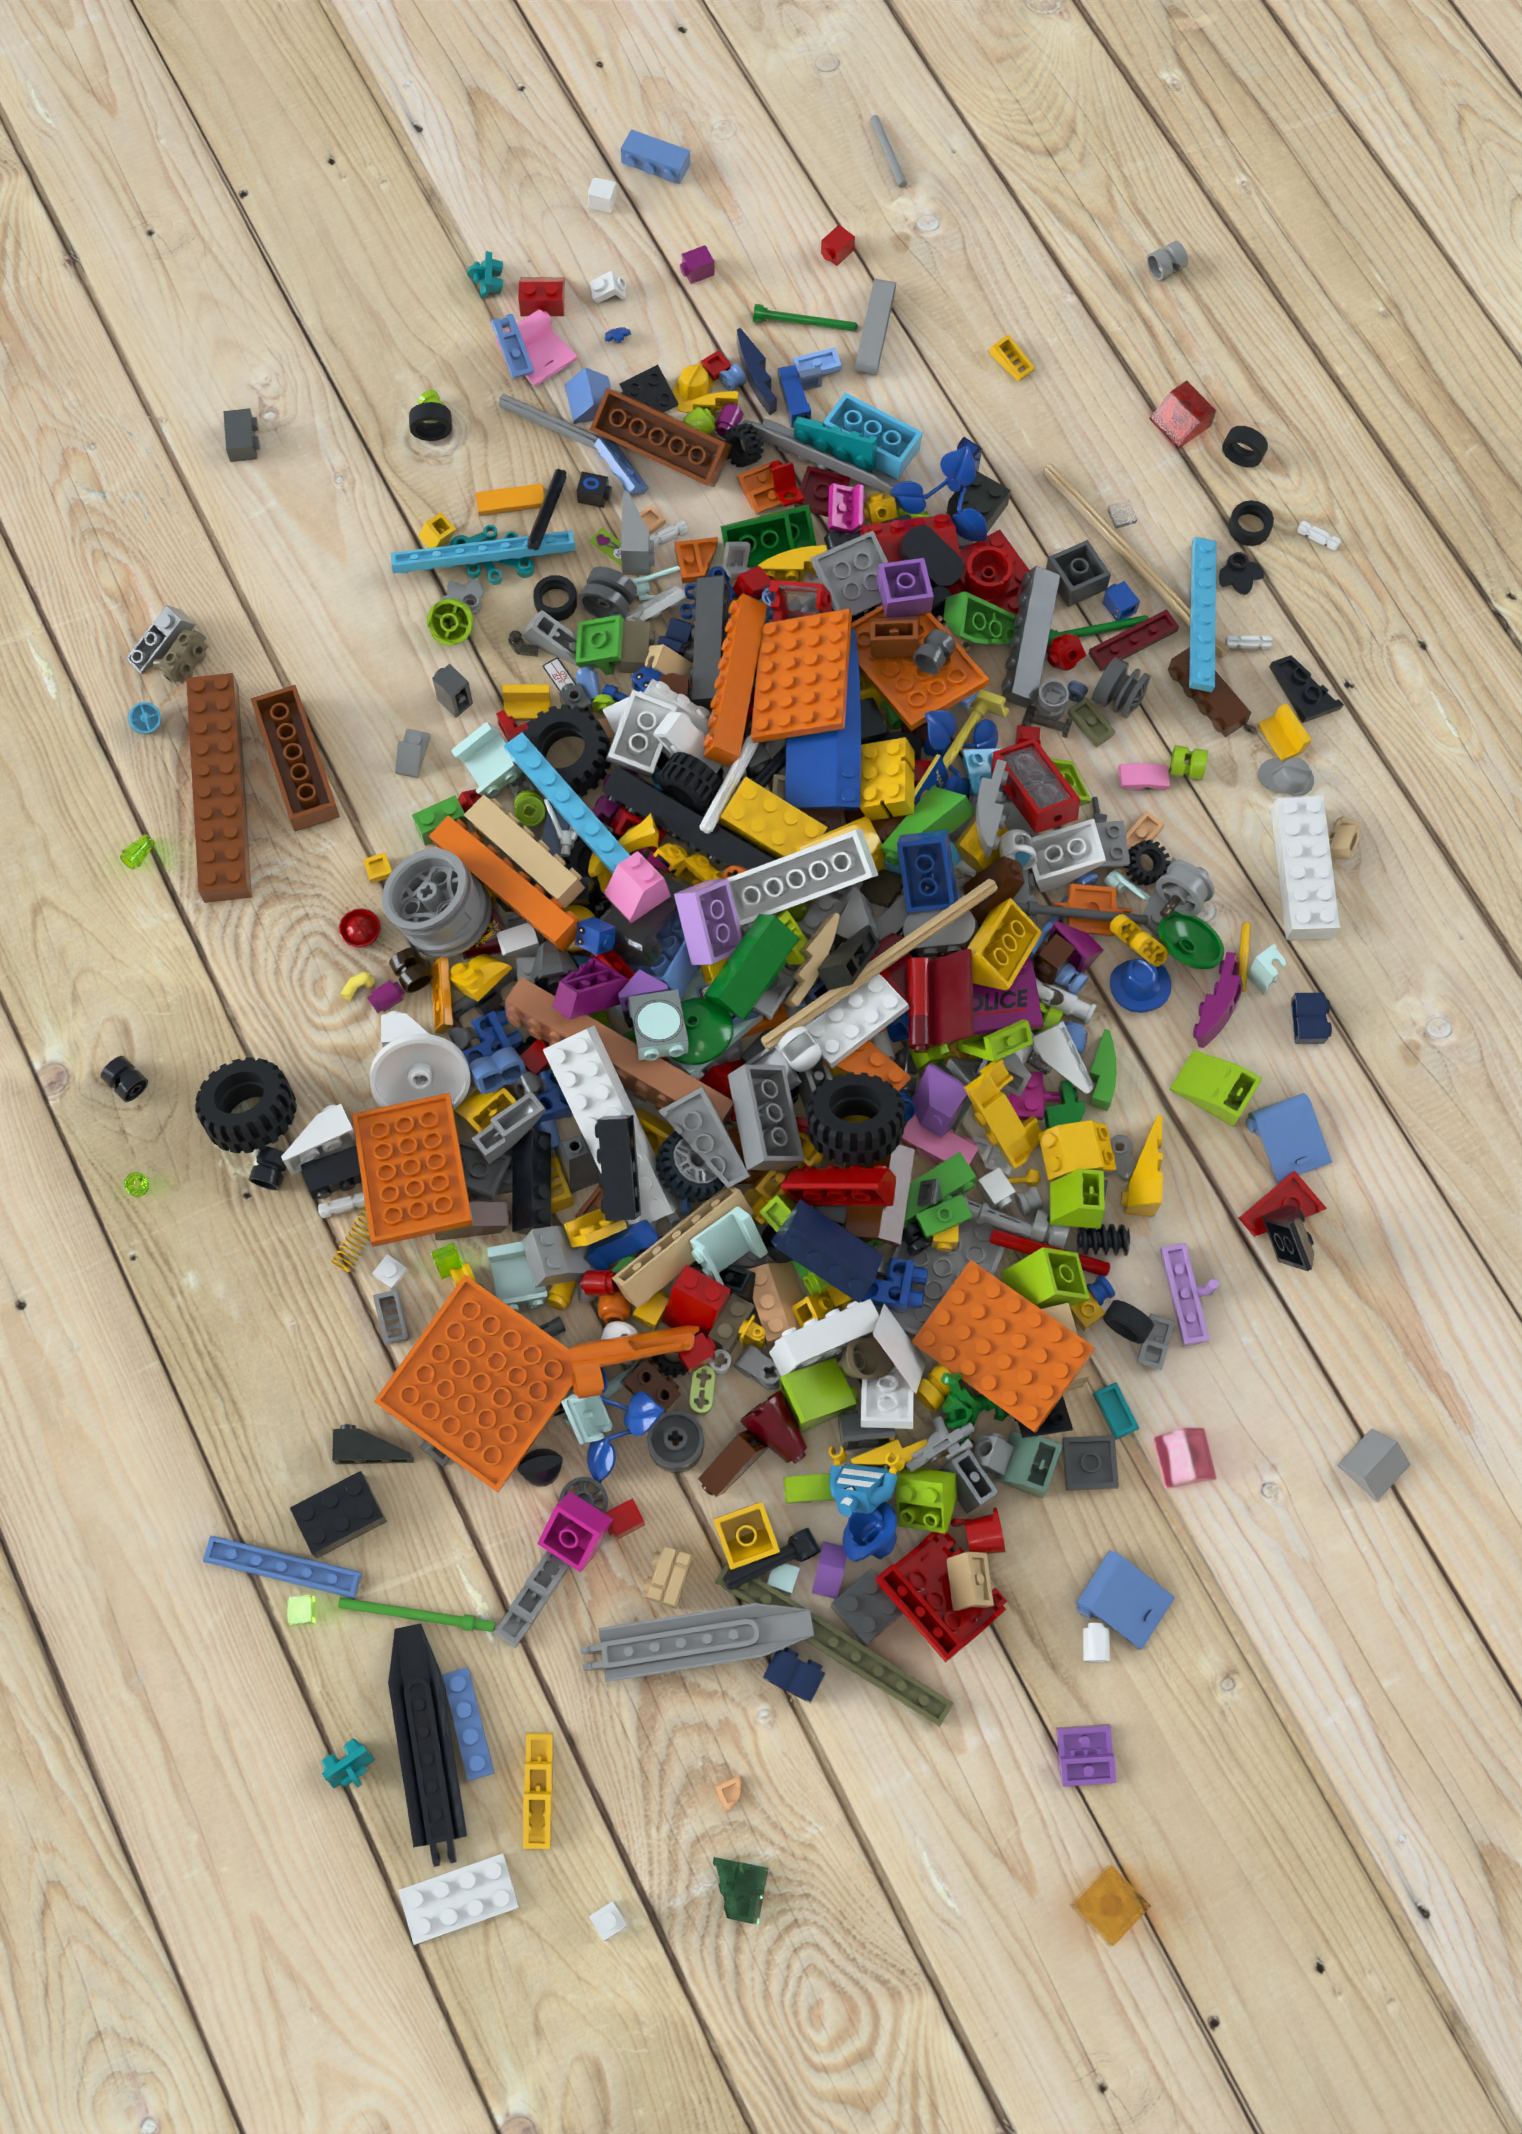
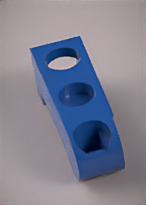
M790 365L778 368L779 383L790 426L794 428L795 417L805 415L804 418L811 420V408L807 403L800 378H798L796 366Z
M642 1220L627 1226V1229L590 1244L586 1258L596 1270H607L608 1265L641 1249L652 1246L658 1240L659 1234L648 1220Z

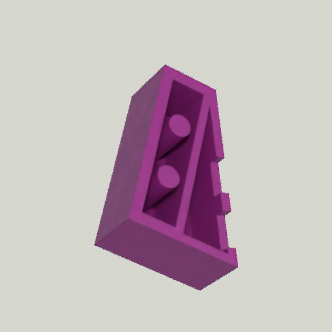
M592 956L587 964L579 966L577 972L572 971L559 981L553 1008L559 1011L563 1017L575 1019L583 1015L620 1005L618 994L625 987L628 979Z

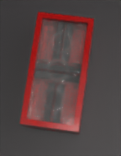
M1035 738L993 752L992 775L997 759L1006 761L1004 771L1009 773L1005 786H1000L1035 834L1078 820L1079 796Z

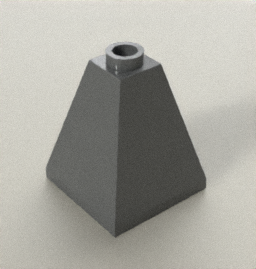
M583 1134L563 1141L553 1148L571 1193L599 1183L600 1171Z

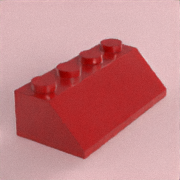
M937 514L930 517H916L908 520H894L892 522L872 523L861 526V535L874 531L888 563L903 561L898 555L899 542L910 529L919 525L929 526L960 556L956 527L949 514Z
M880 1165L874 1166V1168L850 1166L847 1169H841L837 1166H826V1169L803 1166L802 1169H792L781 1183V1189L796 1205L801 1199L810 1206H893L897 1177L888 1167Z

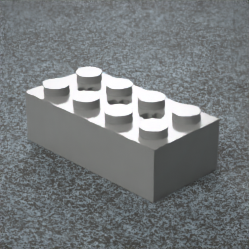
M744 1064L728 1074L746 1170H788L805 1161L785 1066Z

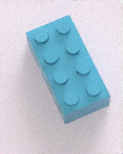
M846 392L823 421L827 428L837 426L841 427L842 432L851 434L852 431L861 433V437L869 438L870 435L877 437L875 468L897 480L920 450L923 432Z

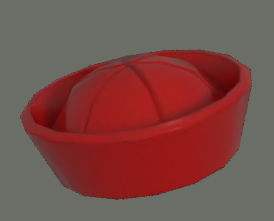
M363 908L354 909L346 913L339 924V934L342 940L348 945L357 948H366L372 945L378 938L381 930L380 920L377 915L371 910Z

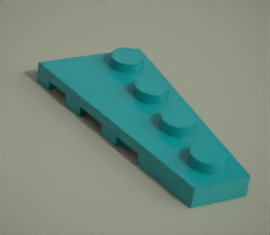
M799 416L795 420L794 438L803 443L810 444L820 451L834 455L840 460L847 461L859 469H864L870 473L875 469L877 437L870 435L869 438L861 437V433L852 431L851 434L842 432L841 427L833 426L832 428H827L822 422Z

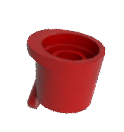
M997 1507L993 1508V1514L979 1518H954L951 1520L952 1527L964 1525L969 1552L987 1554L1006 1552Z

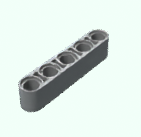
M874 278L856 359L855 371L874 375L878 373L896 282Z

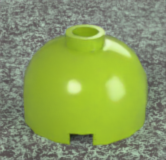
M447 598L440 600L431 607L427 614L426 623L432 633V637L436 641L452 646L463 642L469 637L474 627V616L466 603L460 599Z

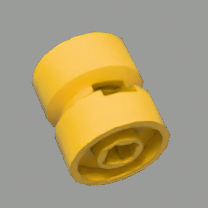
M937 1364L928 1373V1380L921 1379L917 1393L914 1392L916 1397L934 1413L942 1406L945 1397L952 1393L949 1385L941 1382L944 1372L952 1373L941 1364Z

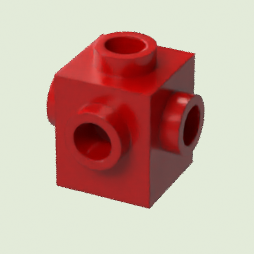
M1068 633L1054 638L1046 648L1049 664L1053 668L1064 671L1074 668L1077 662L1087 656L1079 637Z

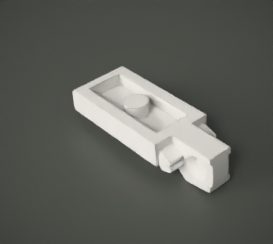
M674 585L637 606L638 609L627 614L625 620L646 621L648 618H656L662 613V610L679 605L686 595L678 585Z

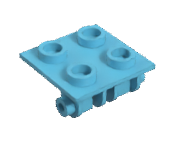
M1002 748L962 750L963 758L961 761L964 763L965 776H969L967 779L971 783V796L978 795L982 777L992 779L993 752ZM1000 786L999 791H1000V792H1003V793H1006V792L1003 790V788Z

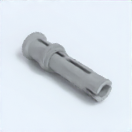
M963 1195L973 1216L972 1219L976 1220L977 1224L987 1223L1024 1238H1029L1033 1229L1032 1223L989 1208V1205L985 1202L980 1204L969 1200L966 1195Z

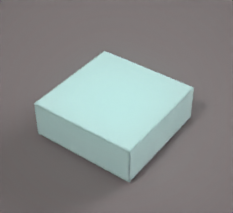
M785 1563L771 1571L767 1584L775 1589L792 1594L800 1568Z

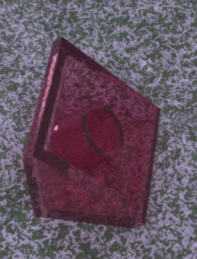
M1181 1428L1154 1437L1165 1488L1216 1479L1204 1428Z

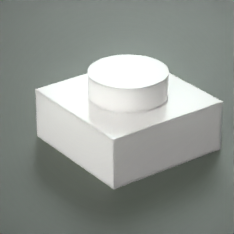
M387 1254L373 1271L372 1275L391 1290H394L408 1272V1269Z

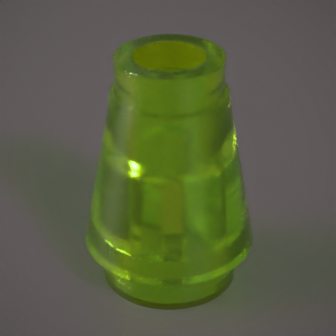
M144 834L122 850L120 859L131 869L140 867L155 843L152 838Z

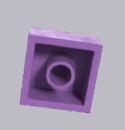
M924 558L878 564L876 580L885 617L910 616L930 613L932 611L934 596Z

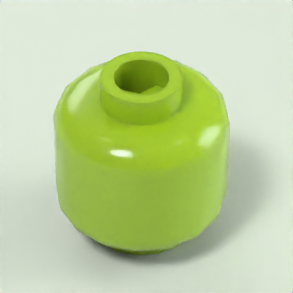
M697 407L683 418V422L711 434L715 430L714 424L716 420L707 408Z

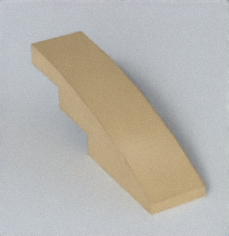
M837 912L828 915L799 951L806 959L791 976L798 984L783 1001L790 1008L797 1007L819 975L817 969L828 956L834 941L840 918Z

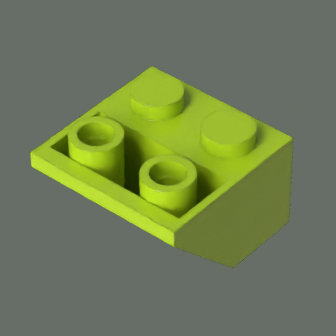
M1077 1169L1050 1182V1225L1101 1229L1105 1211L1104 1171Z
M918 1468L912 1473L908 1469L901 1472L896 1482L898 1526L946 1533L957 1500L956 1473Z

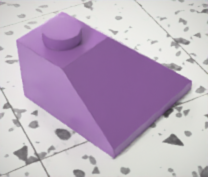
M931 1063L927 1065L912 1101L916 1106L915 1115L920 1125L942 1138L954 1127L968 1095L964 1090L966 1084Z

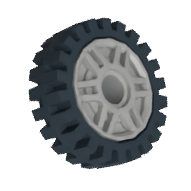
M674 1131L660 1146L655 1162H658L656 1164V1171H661L658 1175L659 1179L666 1180L663 1186L666 1189L671 1186L673 1189L670 1193L674 1196L680 1193L679 1199L685 1200L688 1197V1202L696 1200L703 1202L705 1199H710L725 1186L677 1131Z

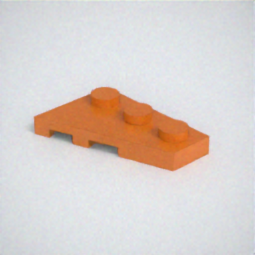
M869 1040L834 1066V1068L843 1071L844 1075L849 1072H854V1074H861L863 1072L868 1073L872 1077L874 1075L879 1076L883 1082L888 1081L898 1092L912 1078ZM824 1061L823 1065L831 1068L826 1061Z

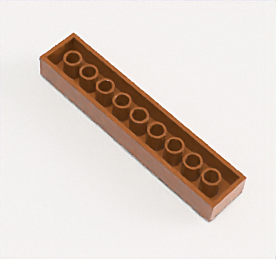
M233 673L186 678L198 892L204 903L252 898L238 684Z

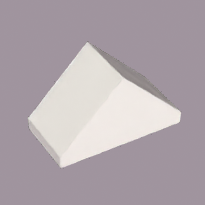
M529 923L512 927L496 934L503 956L536 957L540 942L535 928Z

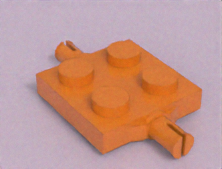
M1069 884L1066 903L1053 901L1051 905L1132 914V908L1118 907L1116 900L1117 888ZM1066 917V925L1090 935L1114 936L1110 930L1111 921Z

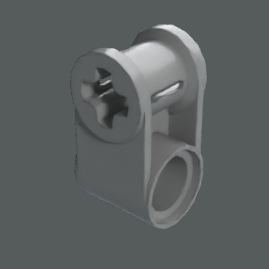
M748 1344L733 1366L740 1373L768 1390L778 1388L781 1375L774 1361L765 1356L756 1347ZM772 1372H775V1378L770 1377L766 1379V1373L772 1374Z

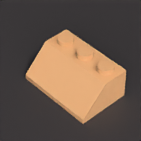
M791 1262L767 1263L748 1269L756 1274L751 1302L755 1305V1314L759 1325L765 1329V1344L767 1348L774 1347V1342L782 1337L781 1334L784 1331L793 1327L796 1330L801 1329L791 1307L804 1298Z

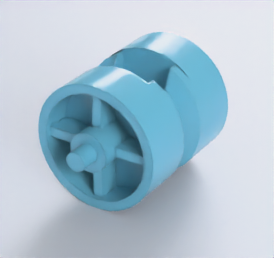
M148 702L136 704L128 713L129 726L139 734L151 733L157 729L161 721V715L157 707Z

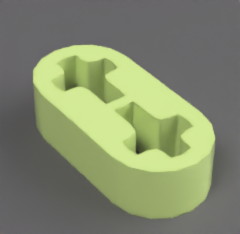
M706 1365L694 1371L692 1375L690 1408L697 1415L709 1413L713 1406L715 1372ZM702 1372H707V1376L711 1377V1380H706L705 1388H701V1380L697 1378V1376L702 1375ZM700 1393H704L705 1402H709L708 1405L703 1406V1409H698V1404L694 1403V1401L699 1400Z

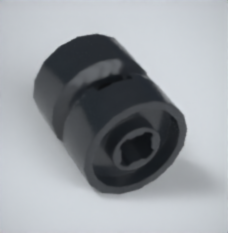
M119 1056L105 1066L101 1072V1079L110 1088H114V1092L124 1102H130L143 1093L148 1085V1080L138 1070H134L135 1067L125 1056Z
M266 1146L267 1148L258 1151L256 1162L259 1165L252 1167L248 1180L265 1189L279 1190L284 1178L281 1172L287 1168L281 1158L285 1152Z

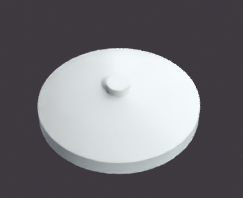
M431 1034L403 1036L383 1047L373 1060L370 1069L371 1092L380 1107L450 1092L454 1110L463 1102L470 1087L469 1064L463 1052L445 1038Z

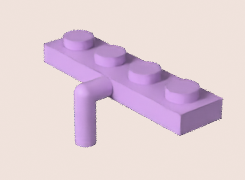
M1186 1243L1161 1247V1257L1183 1346L1208 1342L1209 1336L1199 1297L1212 1295L1219 1283L1217 1280L1211 1279L1206 1286H1196Z

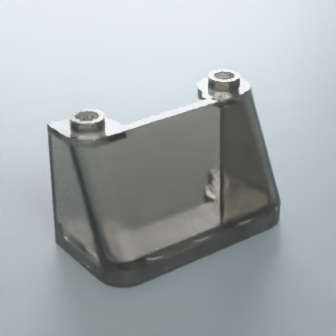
M654 867L664 877L671 895L670 898L633 923H630L613 904L599 919L616 927L613 950L616 951V954H619V957L625 961V964L651 967L661 955L662 946L655 935L678 910L674 894L695 884L659 867Z

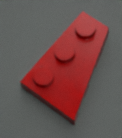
M1294 1170L1238 1217V1219L1256 1237L1267 1232L1261 1216L1285 1205L1299 1208L1304 1218L1327 1208Z

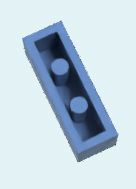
M631 129L621 147V162L629 167L664 178L669 182L680 184L690 167V150Z

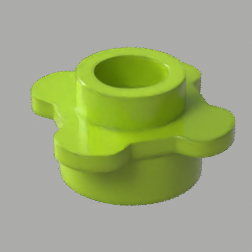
M597 695L592 701L594 706L593 712L604 714L603 709L615 704V701L610 695Z

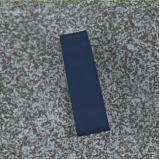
M738 328L737 347L745 375L757 399L768 414L771 415L777 411V397L771 391V377L766 372V358L744 331Z

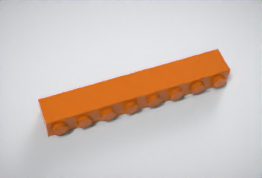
M742 594L737 600H733L729 607L730 619L725 627L727 635L721 647L723 656L718 664L720 672L714 684L716 693L710 705L713 709L707 721L709 730L703 742L705 747L703 757L726 767H730L740 757L767 604L746 594Z
M447 816L429 835L430 839L438 848L455 854L469 869L471 875L563 952L576 939L577 922L579 919L569 910L565 913L562 910L563 906L554 897L548 899L545 896L547 892L537 883L535 886L529 883L531 879L523 871L520 870L517 873L513 870L515 866L507 858L504 857L501 860L498 857L499 852L490 844L487 847L483 845L484 840L474 831L470 834L467 831L469 828L460 819L454 821L450 816Z

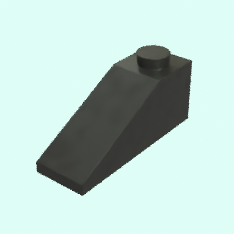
M870 925L863 927L830 953L817 969L821 980L828 990L853 985L880 946Z
M345 1424L341 1425L340 1429H333L332 1460L335 1464L414 1462V1457L410 1452L360 1428H356V1425Z

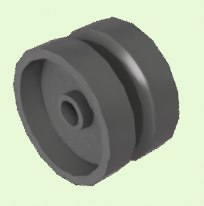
M595 567L591 570L587 578V585L583 587L579 595V603L585 611L597 619L621 615L625 619L629 611V605L637 594V587L630 578L609 567Z
M677 1410L665 1412L648 1431L647 1442L650 1457L658 1467L666 1472H686L696 1466L703 1455L704 1435L702 1427L697 1419L687 1412ZM675 1439L680 1440L677 1446H674L672 1442Z

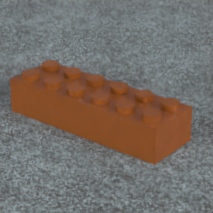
M606 388L589 429L711 487H715L732 448V444L611 388Z
M296 685L251 698L294 831L339 818L340 815Z

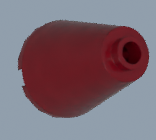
M781 1390L769 1396L762 1404H758L740 1420L747 1430L786 1463L792 1461L796 1464L806 1456L804 1451L808 1447Z

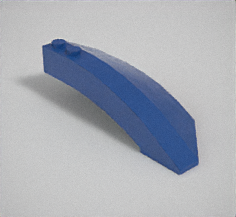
M851 629L845 729L786 738L785 801L797 809L856 812L860 808L861 705L856 629Z

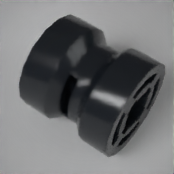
M914 1222L903 1229L901 1242H905L907 1245V1251L910 1256L923 1252L932 1244L929 1238L926 1239L922 1233L918 1222Z

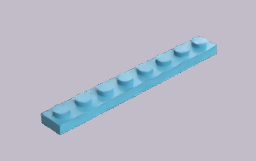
M570 530L546 533L540 548L536 551L530 550L527 547L529 536L395 552L391 553V564L393 573H408L416 570L427 571L440 567L451 568L456 565H474L480 562H498L503 559H521L527 556L567 553L575 551L573 532Z
M1194 537L1191 558L1189 688L1212 692L1215 687L1216 541Z
M523 732L503 746L506 753L613 874L617 865L630 856L629 853Z

